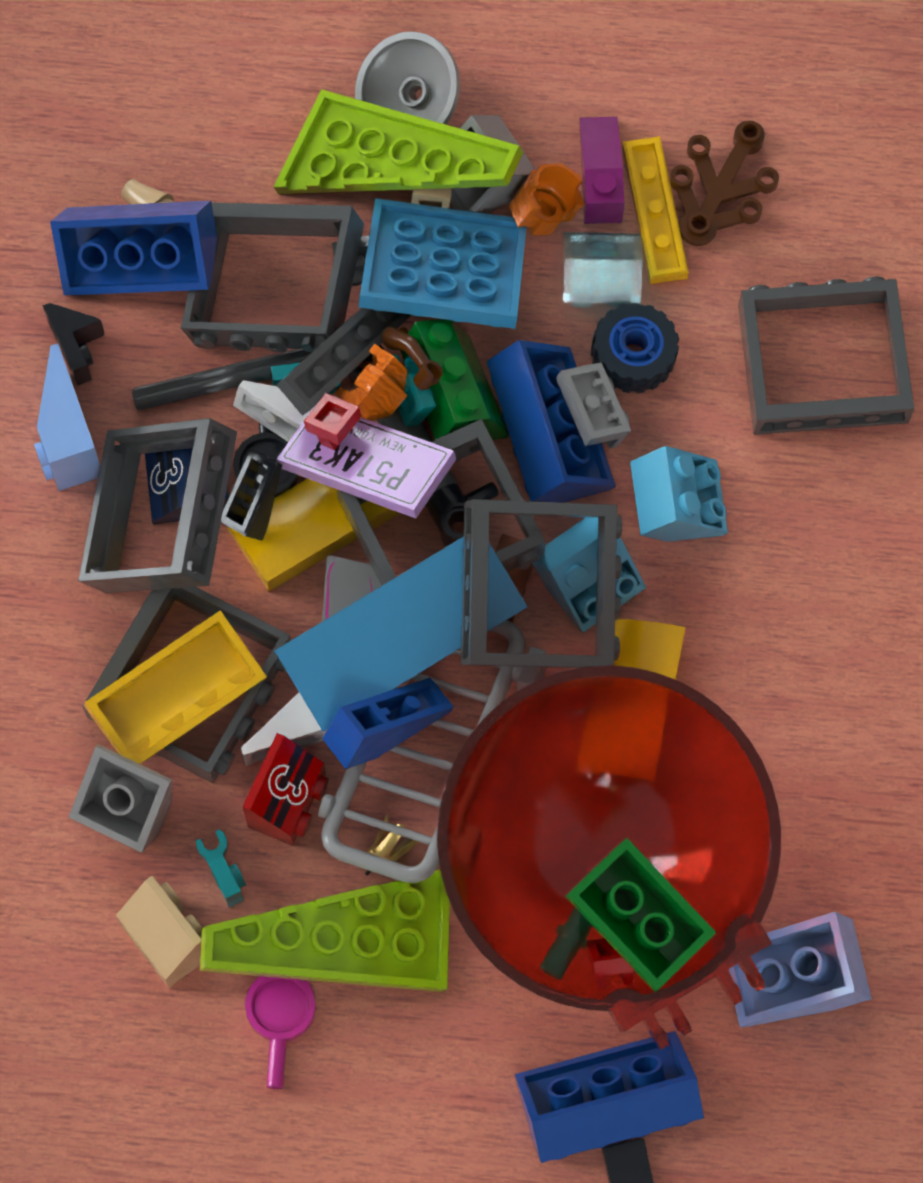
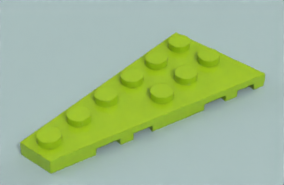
M321 89L273 188L278 194L508 186L520 162L523 151L519 145Z
M447 868L435 871L433 875L421 882L394 881L319 898L315 901L299 905L294 904L270 912L207 925L202 928L200 971L443 992L447 990L451 876L448 875Z

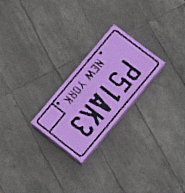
M362 417L335 451L321 445L316 435L306 431L303 422L277 458V462L283 464L282 469L415 519L456 461L455 452L451 449Z

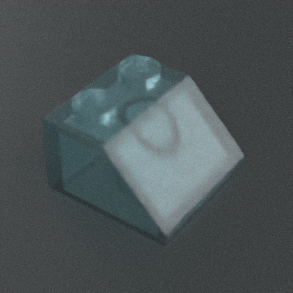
M564 232L563 303H570L572 306L581 308L590 307L593 303L609 304L614 308H618V305L624 303L626 305H630L633 302L641 304L643 258L640 234Z

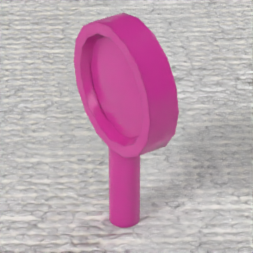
M260 976L248 989L245 1000L246 1016L254 1031L263 1038L270 1040L266 1087L269 1089H283L286 1041H292L301 1036L313 1023L316 1012L315 995L307 980Z

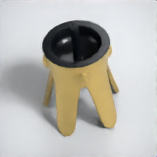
M386 814L384 821L388 822L389 816ZM397 824V826L405 828L403 824ZM380 829L374 843L365 852L396 862L419 842L407 838L393 849L401 836ZM367 870L365 875L368 876L371 873V871Z

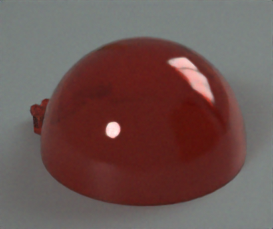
M607 665L565 670L544 677L521 688L485 716L464 743L448 774L438 815L437 848L444 887L457 919L478 950L499 971L518 985L554 1002L585 1010L608 1011L620 1032H625L643 1021L660 1049L668 1046L669 1043L668 1037L659 1025L654 1013L665 1008L671 1016L676 1029L685 1036L692 1031V1027L676 1000L714 977L717 978L727 997L734 1005L743 1001L741 991L728 969L736 964L740 966L746 975L748 983L757 992L766 987L750 956L772 944L761 925V921L771 901L778 877L781 857V824L774 789L763 761L749 738L728 714L702 693L678 680L635 667ZM625 838H628L716 931V934L657 992H654L636 971H634L632 984L624 985L620 973L607 976V988L598 989L588 959L586 941L604 939V937L565 897L584 876Z

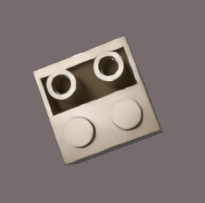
M151 876L145 880L116 914V917L129 937L168 988H170L200 965L202 926L192 914H189L186 918L182 915L184 909L179 903L181 900L166 881L159 885L155 878Z

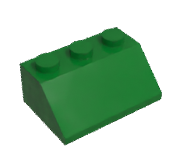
M437 319L415 322L408 334L418 341L429 360L437 362L443 371L438 383L430 386L436 407L426 417L435 440L482 419L492 440L506 439L509 435L470 336L451 320ZM400 351L403 360H405L409 355L405 351Z
M625 838L565 896L654 992H657L716 934V931L628 838Z

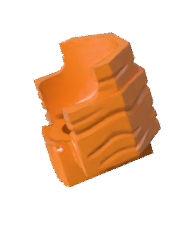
M562 163L541 164L536 170H532L516 191L509 205L517 228L526 226L529 227L532 235L547 236L548 233L551 235L563 220L565 222L571 221L579 209L585 205L578 189L579 185L583 183L581 176Z
M376 344L369 350L372 354L373 365L369 363L354 382L357 389L348 392L340 386L334 393L338 398L358 406L361 417L370 421L391 416L408 396L405 393L407 369L393 355Z

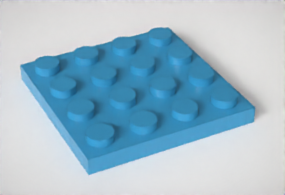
M375 198L358 307L375 311L410 314L417 317L425 316L454 322H468L515 329L527 227L517 228L513 217Z

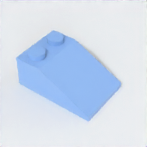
M57 343L50 346L37 423L41 442L35 443L34 446L46 480L55 479L58 491L97 479L100 463L63 355Z
M836 911L722 946L739 1027H749L833 1011L872 999L853 919Z

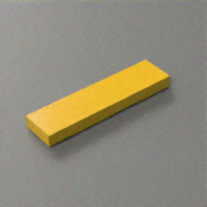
M658 136L623 142L622 149L650 284L688 279L689 272L661 138Z

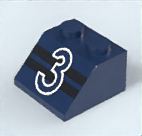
M193 448L145 453L153 525L179 522ZM227 485V491H226V496H225L224 507H225V505H226V503H227V501H228V498H229L228 485Z

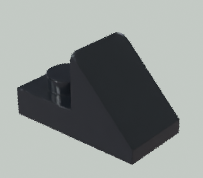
M48 303L43 305L47 322L59 344L77 386L91 381L92 378L88 366L94 364L86 343L104 336L105 333L101 320L56 304Z

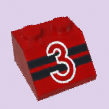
M276 733L243 804L248 828L293 846L297 835L304 837L312 820V814L308 813L314 799L321 800L329 782V778L325 777L324 762L284 735Z

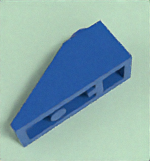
M430 677L340 707L323 740L344 768L348 769L380 757L449 714L454 706Z

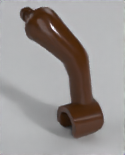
M387 327L381 335L384 345L391 350L405 351L419 368L413 378L414 384L420 390H428L431 385H436L442 377L443 371L441 366L437 362L429 360L418 341L408 334L407 328L401 327L398 330L395 327Z

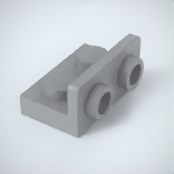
M602 362L561 370L556 380L584 445L589 446L606 442L610 449L618 447L629 434L631 428L628 415L620 406L614 392L613 381L607 376Z

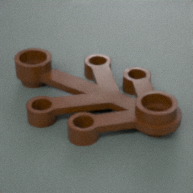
M749 120L741 122L736 127L733 137L734 148L718 176H716L709 157L711 146L709 139L703 135H694L689 139L687 154L695 162L707 196L701 207H699L691 188L694 177L693 171L685 165H678L673 168L670 175V185L677 191L685 212L679 224L680 234L690 245L703 246L710 243L715 238L717 230L741 223L754 224L759 221L762 205L755 198L742 200L738 209L715 214L723 202L759 192L765 194L772 193L778 186L779 174L771 167L761 168L757 172L756 177L732 183L747 155L757 153L763 146L765 132L759 123ZM751 131L754 132L756 136L749 138L746 137L743 134V132ZM700 144L704 146L705 150L697 152L692 147ZM677 175H685L688 180L686 182H679L675 177ZM767 176L772 178L774 182L765 184L760 179ZM752 207L757 213L748 215L744 212V208ZM694 222H701L705 224L706 227L703 229H696L692 226V224Z

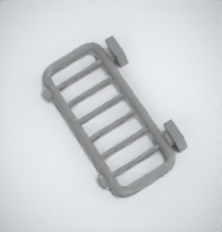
M506 620L489 630L507 638L509 646L506 653L523 654L525 641L522 632L515 624ZM531 646L528 654H546V651ZM461 648L452 654L461 656ZM493 666L500 670L490 695L431 677L440 689L486 703L476 730L441 719L431 724L472 738L462 765L460 766L399 745L389 751L458 773L448 800L444 801L362 774L367 762L348 768L336 796L325 794L319 808L318 817L326 819L321 838L323 846L330 856L362 869L408 883L421 882L434 874L443 858L447 861L448 875L463 880L477 846V828L461 823L456 836L451 835L512 681L517 682L518 698L533 703L546 667ZM419 673L410 679L421 681L430 678V676ZM359 781L444 809L433 837L348 810ZM344 817L429 845L423 861L417 866H406L342 844L338 839V831Z

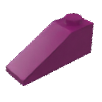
M580 117L583 201L585 203L583 206L584 224L622 223L625 200L618 117Z

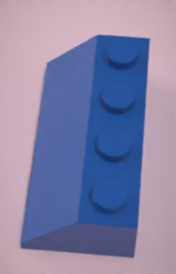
M211 200L67 207L50 221L64 295L208 290L211 287L217 243Z
M517 340L486 361L491 375V382L496 390L502 409V417L507 425L513 444L514 455L518 460L524 478L525 489L532 502L565 503L606 492L616 487L602 443L589 446L584 445L556 380L561 370L577 367L570 347Z
M676 1031L515 1074L531 1137L541 1163L563 1159L568 1155L590 1149L603 1148L608 1144L630 1138L643 1137L649 1133L674 1126H684L689 1122L704 1118L697 1077Z

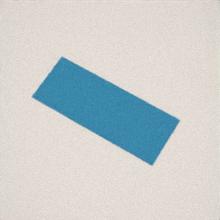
M464 536L274 650L322 731L329 728L340 707L391 691L461 648ZM490 543L488 555L487 632L528 607Z

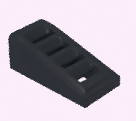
M250 448L224 507L221 523L246 537L262 541L268 528L283 464ZM259 465L267 469L264 476L257 473ZM255 481L260 483L258 490L254 488ZM251 497H254L252 504H250Z

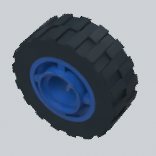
M636 302L630 305L625 303L618 305V308L610 309L606 312L605 317L601 318L597 324L591 346L592 364L602 362L607 376L613 381L614 389L619 388L622 389V392L630 393V391L644 393L645 390H653L658 387V384L664 383L668 379L669 373L674 368L679 346H677L679 336L674 330L675 325L672 320L669 321L666 318L664 312H659L654 309V306L648 304L647 306L640 305V303ZM626 345H639L643 351H631Z

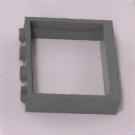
M211 202L217 233L211 287L208 290H189L181 324L182 331L195 346L203 349H213L215 346H230L237 350L248 351L251 347H261L275 352H286L288 349H303L306 352L312 353L345 322L364 223L352 206ZM229 234L338 237L320 326L210 322Z
M880 276L869 277L861 282H846L842 279H835L820 285L795 282L780 288L756 285L748 288V290L741 291L738 308L754 435L909 423L914 410L896 279L885 280V278ZM870 303L885 304L897 395L767 405L756 312Z
M211 418L108 430L78 582L104 593L209 586L237 431ZM193 448L171 566L119 570L141 454Z
M482 419L431 442L453 450L456 461L481 450L506 500L524 501ZM337 490L338 500L382 586L394 579L396 575L360 506L367 502V500ZM514 515L526 538L495 552L507 572L517 567L520 570L530 568V564L541 559V556L545 553V540L532 515Z
M481 499L464 502L461 665L584 669L614 668V661L618 660L620 654L619 638L615 636V620L619 619L621 611L620 598L615 596L616 579L620 578L622 568L621 557L616 555V539H619L622 533V517L617 514V505ZM489 514L598 518L595 656L486 653Z
M197 587L152 590L86 701L136 667L175 600L207 617H211L221 610L236 632L272 650L262 667L267 678L249 689L208 762L173 744H169L156 753L214 784L219 774L224 776L230 769L235 758V754L231 752L238 740L245 741L249 736L255 723V719L252 716L259 705L264 707L272 696L275 685L271 683L278 671H286L274 650L291 641V637L289 634ZM83 704L82 707L87 718L94 721Z

